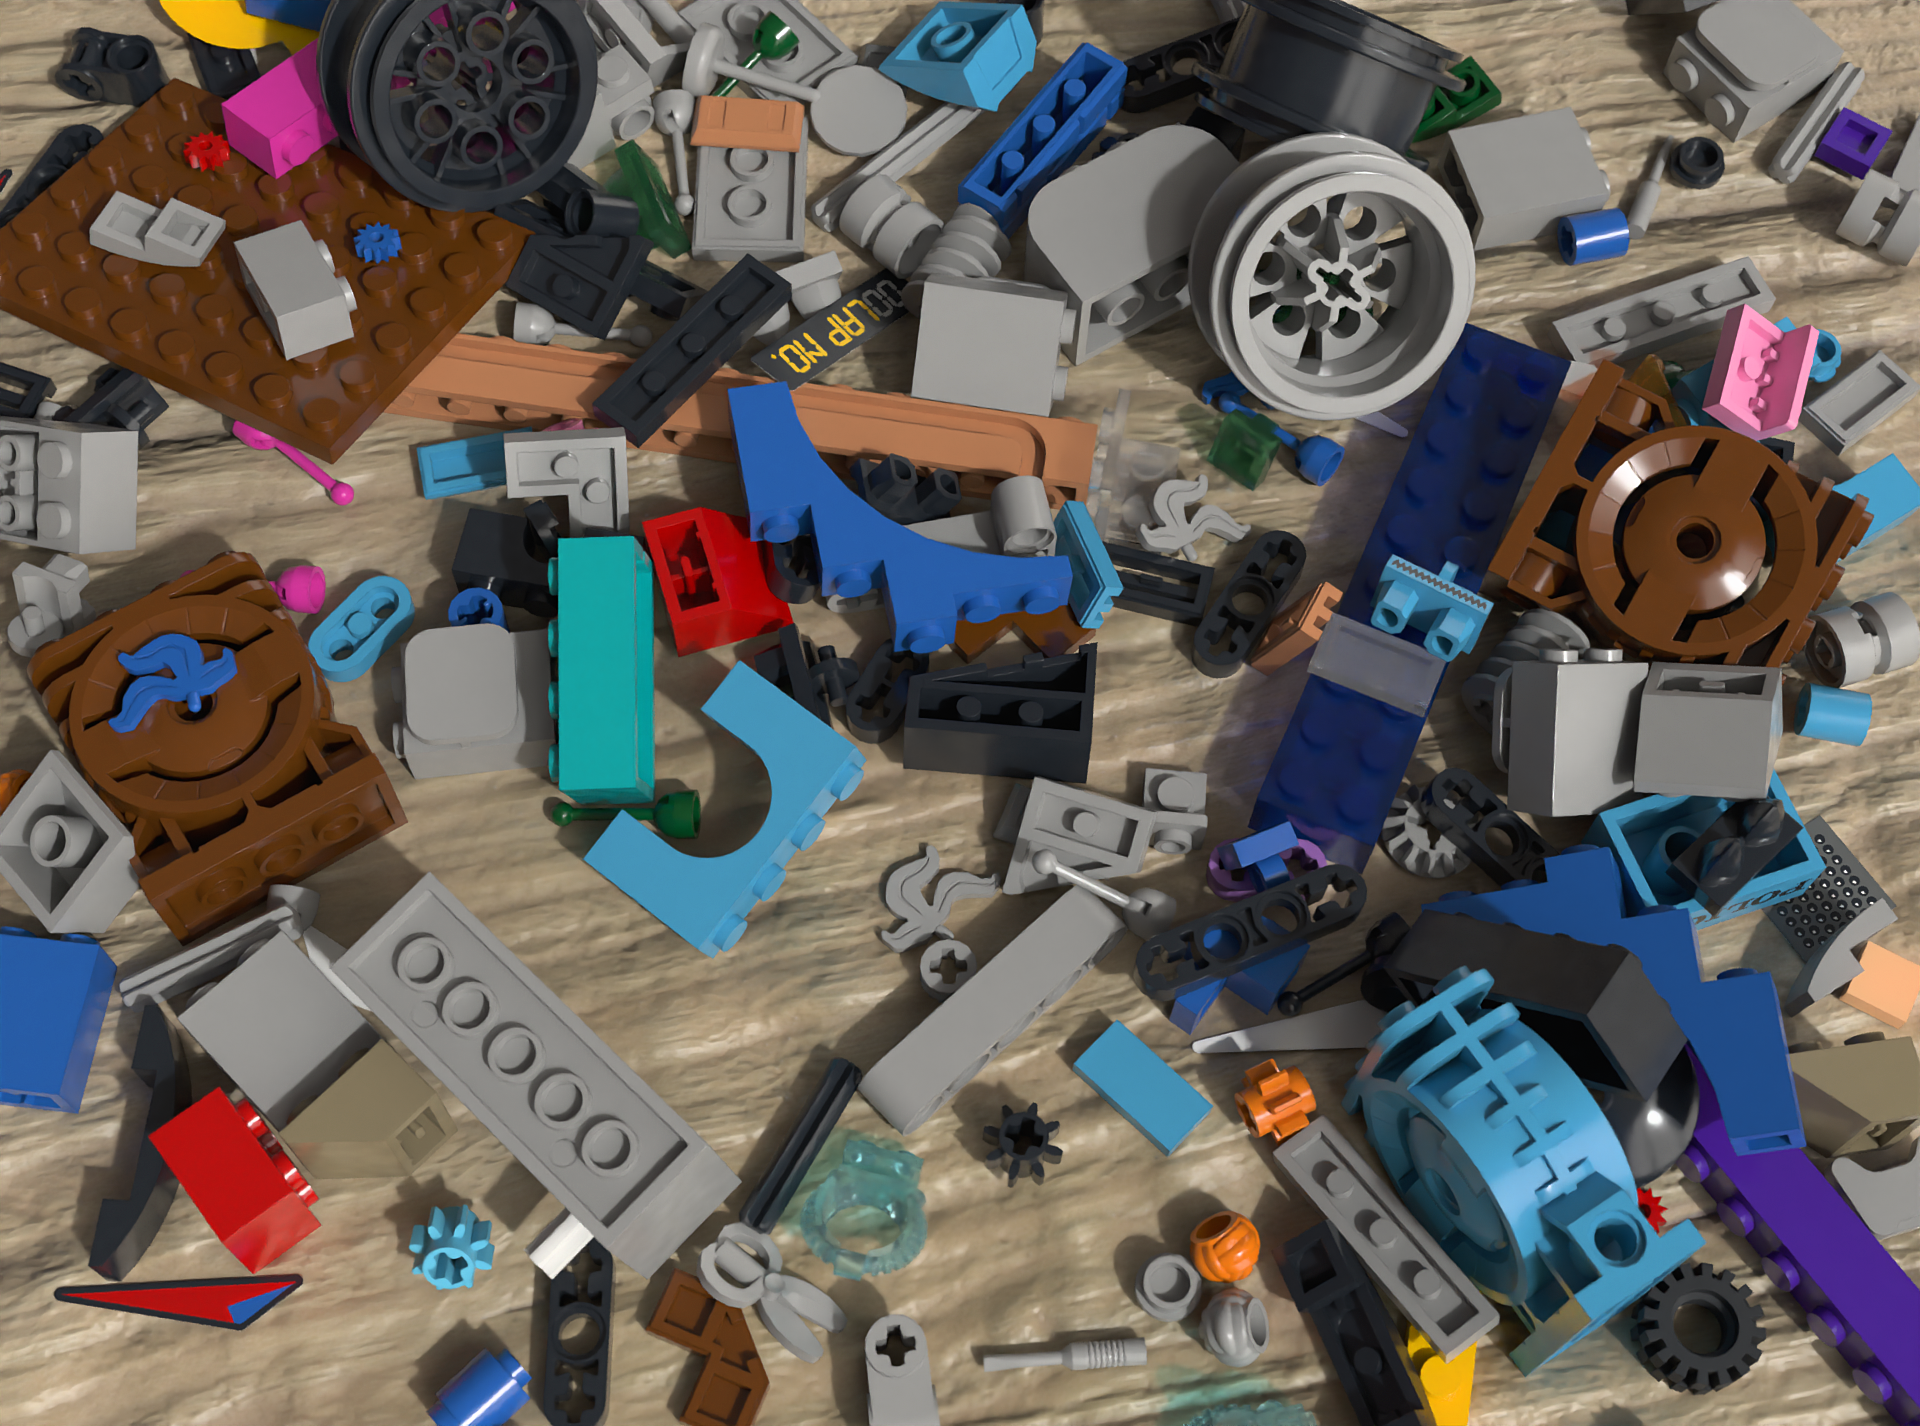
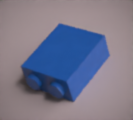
M8 926L0 927V1105L79 1114L118 968L97 940L79 934H63L60 941L41 939L25 929Z

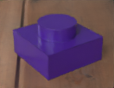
M1843 107L1814 156L1864 180L1893 131Z

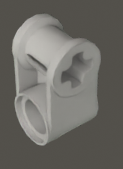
M891 1314L880 1318L871 1326L865 1341L870 1391L866 1395L870 1426H940L935 1385L931 1383L927 1341L922 1328L915 1320L905 1315ZM899 1335L901 1336L903 1346H914L915 1350L905 1353L904 1365L891 1366V1360L888 1355H877L876 1351L887 1348V1337Z

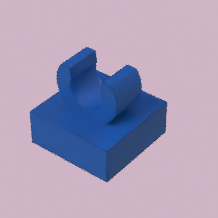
M1287 821L1269 826L1217 847V851L1225 871L1247 866L1251 882L1256 892L1259 893L1290 881L1286 865L1278 853L1299 845L1291 822Z

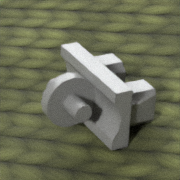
M58 553L43 568L22 562L12 572L20 615L14 618L7 627V637L9 645L16 653L33 658L36 649L45 642L64 638L93 623L96 619L95 608L87 600L81 599L79 594L90 581L88 567L83 562Z

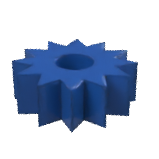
M379 222L374 227L366 224V230H357L358 236L353 237L357 256L365 257L366 263L373 259L377 265L381 260L389 262V256L398 257L397 250L402 249L398 229H391L390 223L382 227Z

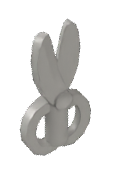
M742 1222L725 1225L715 1242L709 1244L698 1256L696 1273L703 1288L713 1298L727 1306L745 1308L756 1302L759 1314L766 1327L789 1352L812 1364L818 1361L823 1355L824 1350L798 1314L830 1332L839 1334L846 1327L848 1321L843 1311L829 1296L812 1284L796 1277L779 1274L782 1258L778 1247L765 1233L759 1234ZM734 1242L747 1244L755 1250L762 1258L765 1267L761 1266ZM714 1263H717L745 1288H736L727 1283L718 1274Z

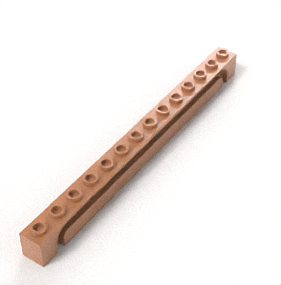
M458 332L383 413L508 431L532 427L533 432H541L551 425L575 418L582 419L585 429L596 427L598 429L610 428L595 417L592 403L638 359L629 358L617 352L599 354L573 350L561 344L543 346L517 342L505 336L487 338ZM720 368L639 448L626 440V448L736 463L729 424L727 389L776 383L778 381L774 378L742 374L730 368ZM805 383L796 390L790 391L801 425L819 456L838 478L855 480L851 477L849 467L859 458L880 464L892 453L908 458L915 466L916 475L925 478L931 475L938 467L955 472L958 476L961 496L991 500L992 491L999 483L1013 477L1030 475L1038 477L1043 481L1050 509L1060 510L1065 501H1081L1086 506L1098 424L1084 423L1077 418L1066 416L1049 418L950 402L915 399L899 392L880 394L859 391L843 384L824 386Z

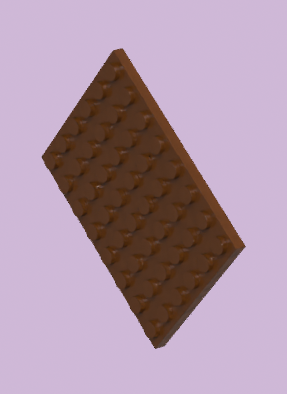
M174 77L0 229V309L333 465L507 282L530 235H535V232L487 211L465 213L464 208L456 212H448L421 205L396 191L382 179L374 168L366 164L358 156L328 143L311 154L304 163L294 166L278 179L272 177L230 145V160L223 161L224 167L215 166L214 172L209 168L201 172L200 167L192 169L190 163H186L183 153L185 150L184 143L191 142L190 136L199 137L200 131L208 135L212 131L213 136L222 134L223 139L228 141L221 106L227 100ZM116 191L162 210L169 200L173 198L226 220L224 231L202 264L195 267L149 263L125 257L90 244V227ZM302 220L313 241L322 239L325 242L334 263L335 273L333 274L335 278L344 276L352 289L357 305V310L349 312L354 337L286 360L244 285L234 242ZM379 222L382 227L390 223L391 229H398L402 249L397 250L398 257L389 256V262L381 260L378 265L374 259L366 263L365 257H358L353 237L358 236L357 230H366V224L374 227Z

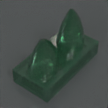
M633 139L616 148L614 152L621 168L615 171L602 186L613 194L631 197L637 203L639 226L636 235L643 236L654 242L652 250L661 246L673 259L691 250L692 246L674 207L658 165Z

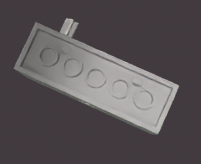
M430 871L330 967L359 999L565 1207L524 1249L529 1258L551 1279L595 1237L608 1251L648 1280L742 1182L700 1135Z

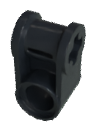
M80 27L75 30L71 38V45L73 47L67 63L61 64L55 74L56 83L60 88L77 99L131 105L140 108L170 82L153 42L147 37L104 32L91 27Z

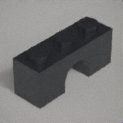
M470 508L451 570L459 593L470 588L488 589L498 596L502 605L523 608L535 616L553 618L558 615V595H551L548 564L533 559L536 546L527 517ZM586 527L583 538L634 536L643 548V551L648 555L645 537Z

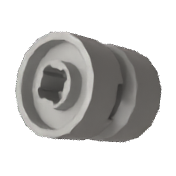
M1870 169L1835 234L1862 247L1870 242H1874L1877 244L1879 255L1906 267L1920 245V191L1913 189L1904 194L1900 192L1899 181ZM1879 206L1894 210L1886 227L1872 219Z
M878 174L869 178L857 188L843 208L839 220L840 230L859 247L868 248L873 251V257L898 279H906L912 276L915 270L921 266L922 259L929 250H932V244L943 233L945 226L940 218L920 202H911V196L884 174Z
M1886 592L1856 601L1850 608L1847 606L1837 607L1808 617L1816 621V624L1803 648L1813 674L1825 686L1845 687L1867 680L1872 674H1886L1911 666L1919 658L1920 631L1917 620L1909 605L1901 596L1893 592Z

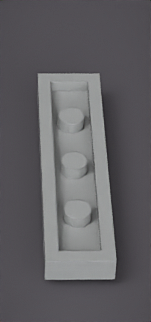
M1746 256L1554 321L1547 335L1561 359L1592 364L1598 369L1603 359L1618 364L1723 328L1727 310L1742 304L1748 305L1760 315L1770 311L1776 298L1750 257Z
M1324 1114L1272 1152L1273 1161L1323 1221H1332L1363 1268L1445 1364H1448L1499 1324V1313Z

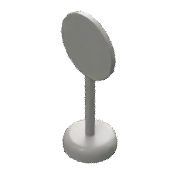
M706 22L701 23L692 39L684 66L682 90L688 91L695 97V100L701 95L708 96L715 86L718 75L721 74L812 102L810 116L815 133L826 146L843 155L864 157L880 153L898 139L905 128L907 103L903 90L894 79L874 67L854 65L838 69L823 79L817 89L723 61L725 38L722 30L716 25Z

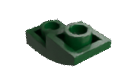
M1472 56L1447 70V72L1466 82L1463 92H1456L1437 86L1412 143L1424 141L1454 130L1501 104L1502 92Z

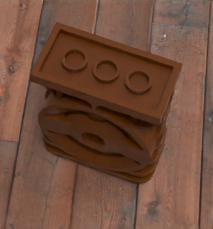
M1603 359L1491 561L1479 592L1499 603L1504 598L1527 611L1530 609H1544L1560 615L1576 611L1581 622L1605 648L1623 649L1622 659L1624 661L1648 663V670L1651 669L1653 662L1779 668L1782 662L1787 664L1794 653L1799 654L1815 627L1816 621L1807 617L1810 610L1815 612L1823 600L1827 601L1844 574L1845 568L1836 564L1839 558L1844 560L1852 546L1855 548L1858 546L1874 518V514L1865 511L1869 498L1857 493L1851 499L1832 490L1835 481L1825 476L1816 482L1798 473L1800 464L1791 460L1785 463L1766 446L1738 432L1712 426L1690 425L1675 427L1666 399L1622 378L1626 369ZM1651 426L1653 427V430H1654V433H1652V434L1649 433V430H1650ZM1588 443L1614 455L1599 471L1593 482L1579 476L1576 470V465ZM1684 467L1703 469L1700 475L1673 477L1655 485L1639 499L1631 510L1622 531L1621 558L1626 574L1637 590L1624 614H1622L1614 606V603L1625 582L1619 573L1613 552L1614 525L1621 506L1639 485L1657 474ZM1752 495L1767 513L1774 532L1775 553L1771 571L1766 582L1757 595L1740 609L1719 618L1699 620L1695 624L1687 642L1674 641L1673 638L1686 614L1709 613L1729 605L1740 597L1756 578L1765 556L1766 537L1760 515L1749 500ZM1559 510H1564L1575 516L1567 537L1565 552L1537 538L1548 515ZM1691 533L1700 537L1706 545V556L1692 559L1683 555L1677 547V536ZM1563 586L1568 589V595L1558 597ZM1782 673V686H1783V684H1784V682H1785V680H1786V678H1787V675H1785V674H1783V673Z
M235 551L219 553L211 558L205 566L177 580H168L157 585L150 594L121 609H112L102 613L93 623L64 638L45 642L36 649L33 658L28 663L26 668L27 674L41 695L45 708L57 724L62 739L75 757L85 779L117 819L131 830L135 856L129 861L139 878L138 882L151 905L183 947L267 901L271 885L294 886L408 823L385 769L376 754L372 753L357 726L337 723L334 712V700L319 665L299 634L291 616L284 609L273 586L266 579L258 561L251 553ZM167 634H181L196 640L204 653V665L210 661L221 659L224 648L233 652L236 659L237 673L231 680L221 685L213 694L200 696L201 709L199 711L211 709L209 714L203 719L189 721L197 712L189 710L187 700L174 702L160 699L149 708L134 731L119 733L115 732L109 725L108 721L111 718H116L121 713L123 697L130 685L137 679L145 676L166 677L172 680L176 678L175 674L168 668L142 676L130 674L119 663L118 656L120 653L124 652L132 656L153 640ZM278 705L275 721L271 728L273 707ZM155 771L166 778L176 781L161 779L148 773Z

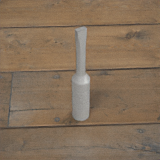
M1669 135L1664 141L1648 180L1640 184L1627 218L1629 238L1641 239L1646 232L1661 192L1658 182L1670 153L1674 139L1672 135Z
M1144 1337L1121 1340L1112 1339L1110 1341H1088L1087 1343L1074 1342L1069 1343L1061 1351L983 1355L984 1372L1061 1364L1072 1371L1086 1370L1088 1368L1094 1369V1367L1098 1369L1100 1367L1146 1365V1343Z

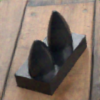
M1767 795L1766 800L1750 799L1735 802L1672 862L1665 873L1714 917L1804 827L1784 811L1782 800L1771 799Z

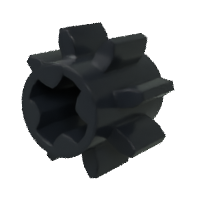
M1034 1102L1029 1106L1027 1112L1015 1114L1009 1106H1002L1001 1128L985 1126L982 1139L990 1145L997 1146V1149L991 1151L986 1156L985 1167L988 1170L1001 1166L1008 1174L1007 1184L1010 1188H1013L1018 1178L1030 1176L1038 1186L1042 1185L1045 1177L1044 1161L1051 1164H1060L1063 1151L1057 1146L1048 1144V1141L1058 1135L1060 1123L1059 1121H1051L1045 1124L1037 1116L1038 1106ZM1020 1135L1028 1136L1032 1139L1031 1146L1026 1150L1025 1155H1018L1013 1152L1014 1144L1018 1142Z

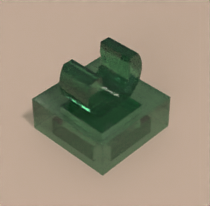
M1235 408L1223 419L1206 460L1251 491H1254L1264 482L1283 439L1274 434L1278 430L1279 424L1262 413H1258L1251 419Z

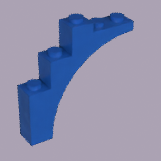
M787 381L727 389L729 424L750 541L767 540L773 543H783L793 540L798 535L810 534L822 596L838 594L841 597L852 598L864 595L871 589L881 588L894 652L911 650L915 653H930L942 648L945 644H952L955 639L956 623L959 620L983 623L997 618L1000 614L1026 611L1029 614H1044L1055 610L1059 606L1067 605L1073 580L1068 555L1025 558L971 552L928 539L886 518L846 487L819 456L801 425Z
M1590 844L1575 845L1564 849L1559 856L1544 858L1548 880L1545 883L1539 884L1535 880L1528 879L1515 880L1504 884L1500 891L1478 895L1470 891H1453L1440 896L1438 902L1421 904L1422 912L1424 909L1448 914L1462 912L1477 920L1501 925L1505 922H1511L1530 931L1550 935L1564 933L1579 941L1603 946L1618 944L1627 948L1640 959L1643 965V972L1657 993L1670 1005L1672 1016L1688 1039L1685 1044L1701 1063L1716 1092L1728 1138L1736 1155L1742 1156L1807 1146L1778 993L1770 971L1758 973L1753 968H1735L1719 973L1717 980L1706 982L1697 929L1688 908L1677 909L1672 905H1654L1641 909L1636 917L1627 918L1619 867L1609 847L1599 848Z

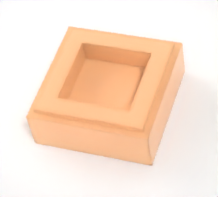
M1868 941L1860 949L1857 956V961L1865 971L1845 984L1839 1000L1899 1029L1907 1022L1919 993L1920 966Z

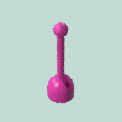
M235 420L233 434L247 446L260 451L277 447L331 492V499L334 503L344 506L352 502L354 490L349 484L336 482L295 447Z
M306 565L289 567L281 573L277 581H268L273 586L282 605L286 609L297 613L317 614L320 612L326 592L325 576L321 567ZM187 570L183 572L180 578L195 570Z

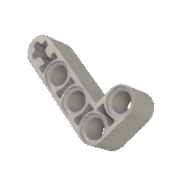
M1017 476L999 483L991 494L990 511L903 525L928 539L971 552L1019 558L1055 556L1057 535L1043 481L1035 476ZM881 588L871 589L864 595L852 598L841 597L838 594L825 596L828 608L837 613H854L885 607Z

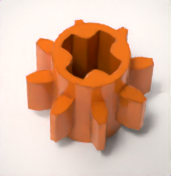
M1270 1058L1245 1071L1246 1077L1241 1079L1245 1089L1236 1093L1234 1099L1245 1126L1255 1138L1271 1132L1276 1144L1279 1146L1303 1130L1304 1127L1310 1125L1305 1114L1316 1109V1102L1309 1083L1296 1066L1292 1065L1279 1071L1274 1059Z

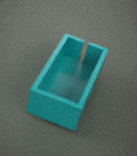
M634 536L559 538L558 558H550L548 564L551 595H558V619H551L549 622L548 642L551 656L558 657L559 681H551L548 692L550 716L552 719H559V744H551L549 748V773L551 781L559 782V790L581 805L656 803L653 562L646 552L643 551V548Z

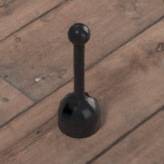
M1391 912L1376 921L1367 932L1364 952L1298 992L1286 991L1282 993L1277 1000L1279 1011L1285 1016H1295L1301 1011L1304 1002L1369 964L1377 957L1393 954L1410 930V927L1396 912Z

